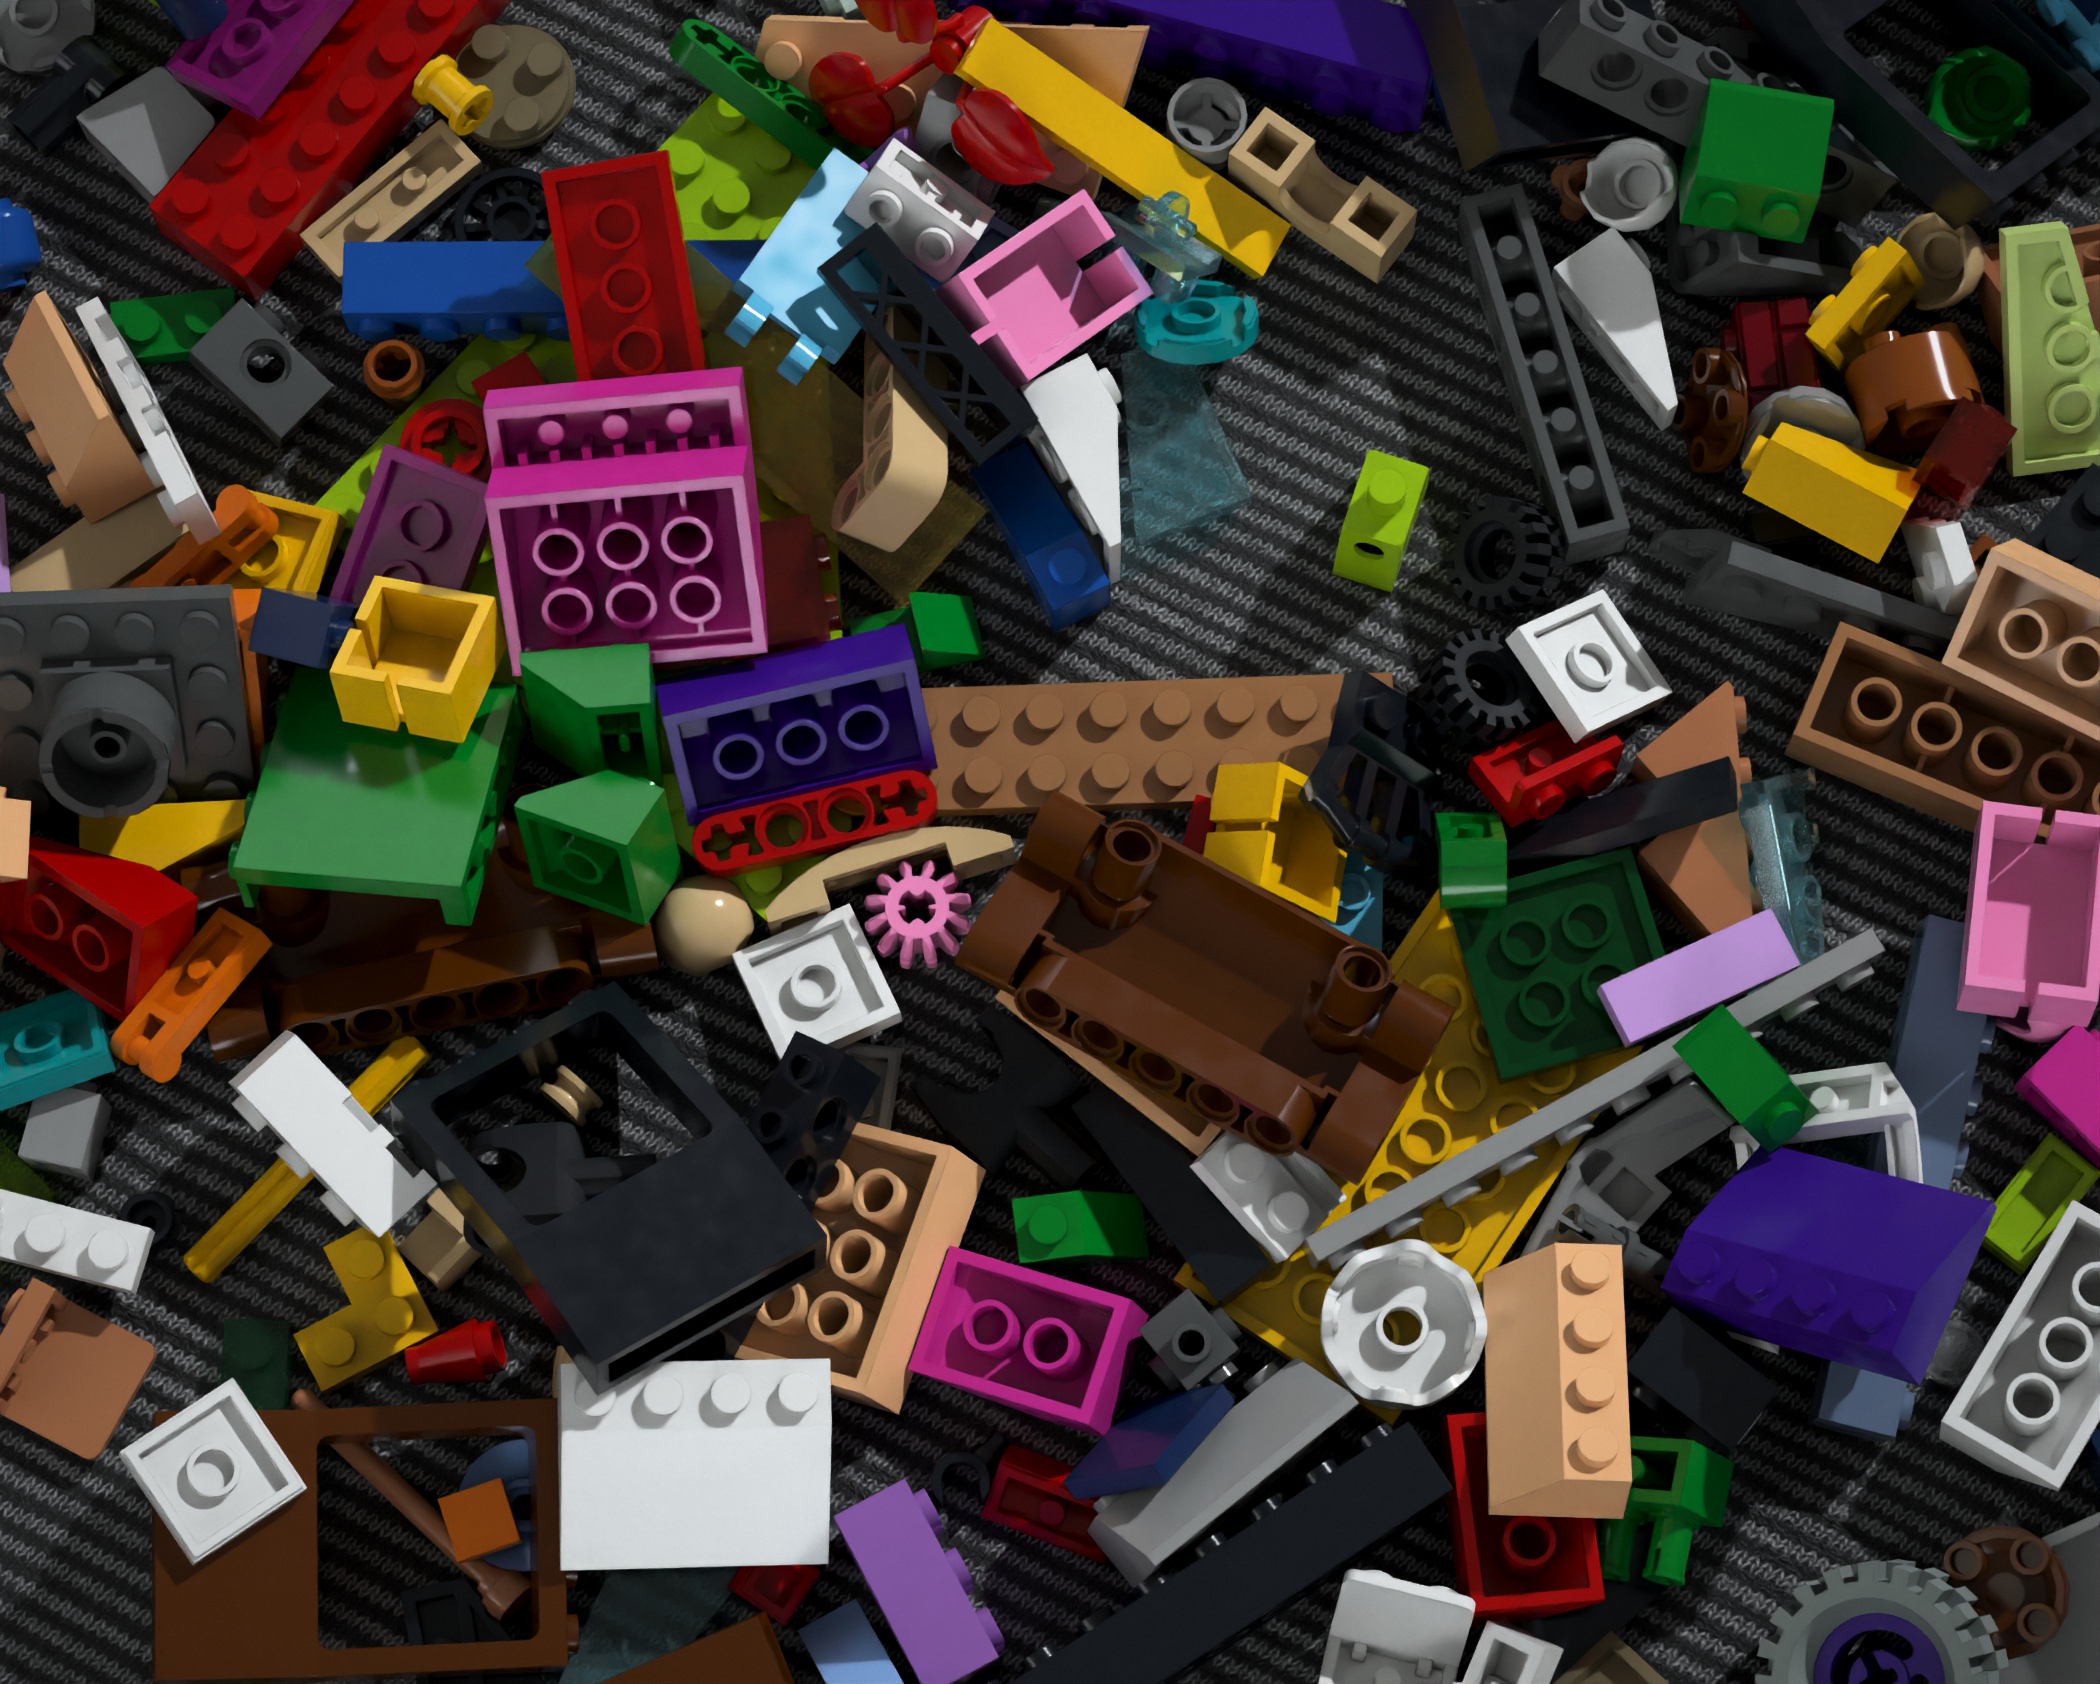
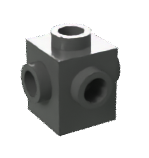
M1189 1288L1138 1329L1142 1338L1156 1354L1147 1364L1171 1393L1181 1385L1186 1391L1218 1384L1226 1386L1239 1373L1234 1363L1243 1356L1234 1341L1242 1335V1332L1218 1304L1207 1311ZM1194 1341L1205 1343L1203 1350L1195 1356L1185 1355V1350L1190 1343Z

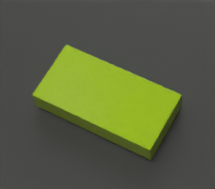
M2049 1133L1994 1202L1997 1209L1981 1246L2021 1276L2047 1244L2071 1201L2080 1202L2100 1176V1171L2053 1134Z

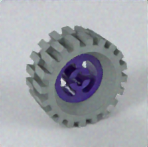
M1879 1559L1837 1567L1823 1572V1577L1807 1581L1792 1592L1796 1598L1794 1602L1779 1606L1769 1621L1778 1627L1775 1635L1761 1639L1757 1656L1769 1659L1768 1670L1755 1674V1684H1876L1875 1677L1880 1676L1883 1670L1894 1668L1898 1676V1680L1892 1684H1923L1924 1676L1929 1684H1999V1670L2009 1667L2006 1648L1994 1650L1989 1635L1999 1631L1990 1614L1979 1617L1971 1606L1978 1598L1968 1588L1964 1586L1954 1589L1946 1583L1950 1575L1934 1567L1922 1570L1915 1567L1916 1562L1900 1559L1880 1561ZM1872 1630L1891 1631L1912 1644L1913 1654L1904 1648L1892 1646L1873 1651V1654L1859 1657L1851 1667L1849 1681L1846 1679L1845 1667L1848 1654L1854 1644L1866 1633Z

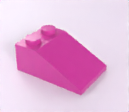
M949 1246L908 1370L1046 1421L1103 1437L1112 1427L1142 1337L1138 1329L1146 1324L1149 1315L1131 1299Z

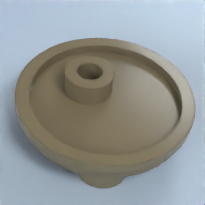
M489 24L482 26L474 33L472 40L462 49L455 60L458 65L457 71L475 86L484 85L488 87L495 95L492 110L485 121L473 132L467 134L482 145L503 150L531 146L552 134L564 121L572 107L576 92V75L572 61L563 46L550 34L540 29L525 25L497 26Z

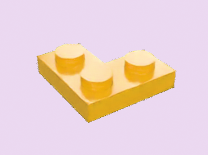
M361 1227L323 1247L351 1305L293 1334L325 1396L405 1354L406 1348L420 1345L441 1334L389 1230L378 1238L364 1227Z

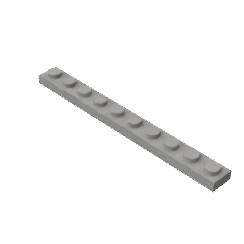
M1870 928L1726 1008L1757 1040L1764 1035L1759 1025L1781 1014L1785 1023H1788L1820 1004L1815 994L1835 983L1842 993L1873 976L1875 971L1870 964L1874 963L1885 949L1874 930ZM1697 1024L1306 1237L1301 1245V1249L1313 1270L1329 1262L1333 1271L1344 1267L1355 1255L1367 1250L1363 1242L1383 1231L1387 1232L1390 1240L1405 1234L1425 1221L1420 1213L1421 1210L1440 1200L1444 1201L1447 1208L1465 1201L1482 1190L1477 1180L1498 1168L1504 1177L1518 1172L1538 1159L1534 1151L1536 1147L1555 1137L1560 1146L1578 1139L1595 1128L1590 1118L1612 1106L1617 1115L1631 1110L1651 1097L1647 1087L1660 1079L1669 1076L1672 1083L1677 1084L1695 1074L1694 1071L1672 1046Z

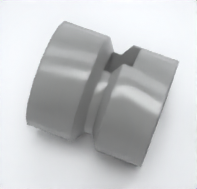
M1210 77L1193 79L1179 87L1170 99L1166 117V138L1224 179H1227L1229 152L1247 129L1248 115L1245 101L1237 89L1224 80Z

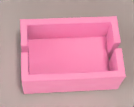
M1082 189L934 290L1014 389L1033 379L1154 293L1123 246L1083 272L1076 263V261L1115 236L1085 189Z
M1983 801L1974 829L1956 1010L2015 1018L2019 1006L2029 1007L2028 1020L2088 1027L2098 1004L2100 989V815L2056 810L2044 845L2034 843L2042 820L2043 808Z

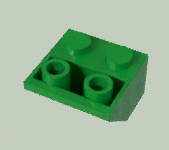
M649 643L613 644L602 647L563 650L549 649L538 652L519 653L531 729L536 746L582 778L605 770H611L631 778L643 777L656 785L663 784L661 720Z

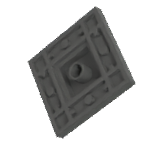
M232 584L0 592V786L7 788V798L31 801L30 822L79 820V814L103 819L108 816L122 818L139 814L153 804L243 800L247 798L250 791H257L259 778Z

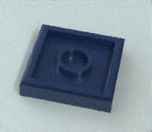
M1223 1384L1134 1401L1063 1482L1075 1500L1165 1485L1231 1410L1235 1402Z

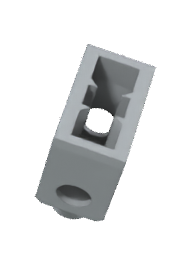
M158 66L84 110L77 116V120L91 145L151 204L219 123L212 114L225 103L190 86L184 87L165 67Z

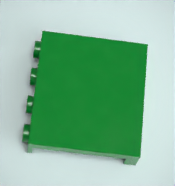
M295 666L288 692L282 691L277 699V727L273 740L265 741L261 750V778L257 791H250L245 801L244 821L246 826L241 842L235 841L229 852V877L231 880L237 881L244 906L255 907L261 885L440 900L446 924L471 926L527 727L518 684L490 683L465 741L461 744L409 734L406 722H401L397 731L344 722L330 678V669Z

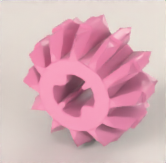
M931 860L926 861L923 865L921 876H913L910 863L903 861L899 863L901 878L899 882H896L889 875L881 873L876 880L879 889L884 895L873 894L866 896L864 902L865 909L876 916L865 922V930L868 936H883L877 945L878 953L882 957H887L901 948L900 966L902 968H911L914 963L915 953H924L926 966L929 969L935 968L938 965L935 949L940 947L947 954L956 956L960 946L952 934L965 935L971 929V920L960 915L971 908V898L967 893L953 894L959 884V878L954 872L945 874L936 882L935 862ZM912 906L915 910L921 911L926 906H929L930 921L925 924L917 918L908 924L906 909Z

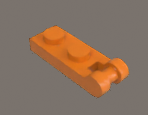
M238 484L230 485L218 495L216 510L212 513L222 534L199 545L191 531L186 533L178 540L172 550L146 573L135 578L128 588L221 585L273 538L279 527L278 517L266 505L258 502L256 496L244 486Z
M219 907L117 1028L110 1042L112 1054L128 1065L139 1064L141 1072L158 1083L171 1080L180 1069L183 1051L273 943L262 930Z

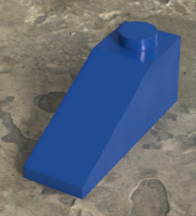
M1026 442L990 459L979 469L976 466L970 469V474L1054 633L1110 606V582L1081 527Z

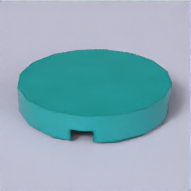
M1190 280L1168 284L1160 288L1161 296L1152 300L1147 297L1137 305L1134 312V333L1138 345L1149 355L1170 363L1202 365L1228 360L1241 355L1254 345L1259 333V312L1255 301L1247 294L1244 299L1235 296L1234 287L1217 281Z

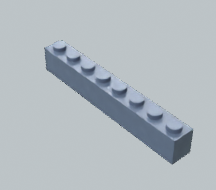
M1929 914L1916 927L1886 1063L1915 1107L1921 1150L1923 1184L1949 1190L1952 1177L1960 1178L1967 1162L1969 1141L1961 1139L1965 1116H1973L1980 1101L1983 1079L1975 1077L1974 1074L1979 1052L1987 1054L1992 1044L1996 1028V1016L1956 1010L1965 923ZM1885 1132L1871 1133L1863 1168L1888 1175ZM1821 1358L1807 1424L1883 1444L1896 1437L1897 1429L1902 1431L1907 1429L1913 1411L1915 1395L1913 1392L1906 1391L1907 1382Z

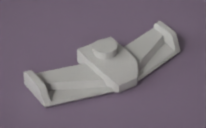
M1688 1077L1598 1137H1589L1566 1162V1172L1519 1258L1551 1244L1559 1243L1554 1238V1229L1558 1219L1577 1231H1582L1581 1228L1573 1224L1572 1220L1562 1214L1568 1206L1574 1203L1582 1206L1585 1211L1616 1229L1625 1226L1636 1232L1672 1193L1655 1175L1735 1124L1737 1120L1691 1077Z

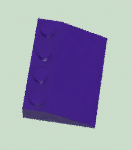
M1760 1145L1686 1229L1661 1284V1288L1692 1321L1920 1386L1997 1207L1993 1202L1779 1146L1769 1154Z

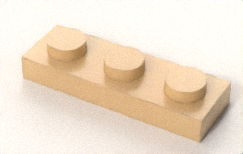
M440 119L299 234L302 243L342 286L344 242L399 241L484 171L482 162L451 128Z

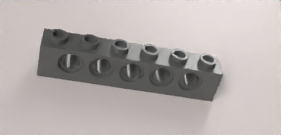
M1566 0L1538 36L1539 76L1685 147H1688L1710 78L1800 93L1785 86L1776 76L1767 72L1759 73L1733 60L1726 52L1717 47H1706L1680 34L1667 22L1661 20L1653 21L1627 8L1620 0ZM1833 117L1820 197L1815 210L1855 228L1898 177Z
M1522 183L1461 198L1456 226L1544 508L1549 510L1546 515L1556 518L1560 525L1552 534L1564 536L1566 547L1557 549L1559 556L1566 558L1565 566L1621 552L1626 544L1630 524Z

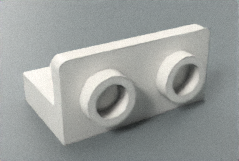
M895 138L891 140L863 183L844 208L845 214L865 229H868L877 222L909 261L940 283H945L951 278L978 242L995 213L994 210Z

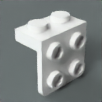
M1347 1570L1344 1574L1331 1623L1318 1684H1452V1682H1456L1459 1663L1474 1617L1475 1601L1466 1595L1458 1594L1448 1587L1424 1586L1393 1578L1389 1574L1378 1570Z

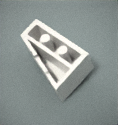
M285 1030L228 1082L240 1095L231 1103L232 1106L257 1132L266 1125L271 1128L284 1143L275 1152L301 1180L311 1172L328 1190L319 1198L320 1201L345 1227L355 1219L358 1224L380 1238L438 1184L424 1169L419 1170L394 1142L395 1138L382 1124L378 1125L352 1097L353 1094L296 1034Z

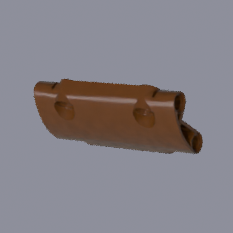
M524 783L509 789L471 926L446 924L440 900L272 885H261L255 907L250 908L244 906L237 881L231 880L229 877L228 859L183 868L180 871L182 887L198 897L195 935L215 911L221 907L262 930L273 943L206 1024L216 1062L260 1054L285 1030L296 1034L318 1057L399 1040L405 1036L414 1037L567 1005L577 994L591 990L593 984L661 970L652 917L644 926L534 887L514 805L521 796L548 788L546 785L539 783Z
M1053 790L1043 803L1030 828L1021 856L972 925L958 951L954 964L1013 996L1017 1010L1035 1026L1271 1155L1282 1157L1296 1152L1358 1186L1419 1081L1456 1008L1406 980H1403L1401 984L1394 982L1395 974L1392 973L1391 963L1377 948L1361 943L1159 833L1147 823L1136 819H1122L1108 826L1105 824L1107 819L1105 816L1061 792Z

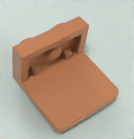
M33 1277L26 1290L19 1288L12 1295L1 1319V1322L6 1326L0 1335V1415L86 1460H96L104 1453L157 1357L156 1349L148 1341L69 1301L57 1289Z

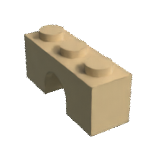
M1265 106L1229 152L1227 181L1378 284L1413 238L1418 210L1368 176L1363 179L1359 186L1337 176L1318 157L1315 151L1316 140Z

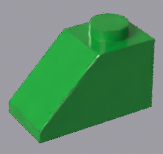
M1722 1003L1672 1046L1734 1118L1769 1154L1785 1140L1793 1137L1808 1120L1819 1112L1782 1066Z
M1069 1191L1011 1199L1019 1266L1046 1274L1149 1260L1143 1207L1135 1194Z

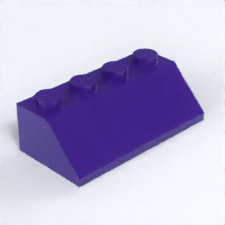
M904 623L655 681L661 714L689 826L700 824L704 819L713 815L902 770L924 772L938 768L916 662Z

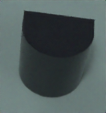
M1770 507L1749 510L1744 513L1745 540L1772 550L1771 554L1797 563H1807L1813 560L1819 536L1818 532Z

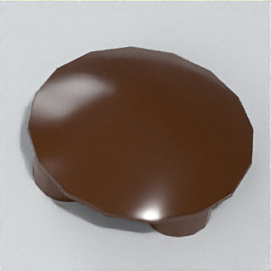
M1701 347L1694 354L1692 372L1685 389V394H1676L1678 406L1671 426L1675 431H1684V440L1689 453L1691 469L1696 473L1716 474L1728 468L1738 454L1743 440L1748 413L1747 384L1741 364L1731 351L1720 348Z
M1995 1525L1971 1532L1963 1540L1952 1544L1944 1555L1943 1566L1940 1571L1950 1575L1946 1583L1954 1589L1964 1586L1968 1588L1978 1598L1971 1606L1979 1617L1990 1614L1999 1631L1989 1635L1995 1651L2006 1648L2007 1658L2011 1660L2037 1652L2056 1636L2068 1613L2070 1585L2062 1560L2045 1540L2023 1528Z

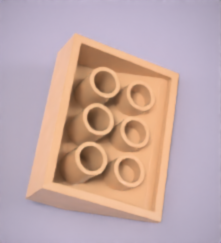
M858 1122L811 1212L827 1234L826 1268L764 1302L743 1344L740 1345L734 1360L830 1358L831 1395L899 1415L913 1376V1372L908 1370V1366L949 1246L959 1248L986 1169L953 1146Z

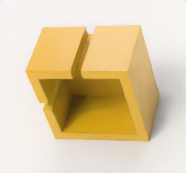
M375 575L354 618L357 629H349L329 671L342 720L344 722L397 731L400 723L406 722L409 734L463 744L507 647L495 597Z
M1281 762L1218 765L1215 788L1211 797L1209 818L1210 821L1217 824L1216 832L1207 833L1202 856L1327 924H1336L1347 853L1334 845L1333 833L1318 813L1307 811L1298 799V794L1307 781L1308 776ZM1339 793V795H1338V798H1339L1340 800H1341V796H1342L1341 793Z

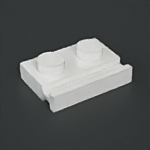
M1227 1131L1189 1166L1276 1264L1286 1260L1303 1243L1304 1239L1310 1236L1329 1217L1328 1215L1348 1198L1324 1170L1313 1161L1296 1152L1285 1157L1271 1155Z

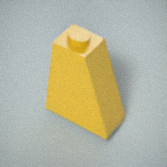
M1781 422L1770 439L1759 434L1742 465V469L1752 473L1742 493L1879 564L1927 474L1907 465Z

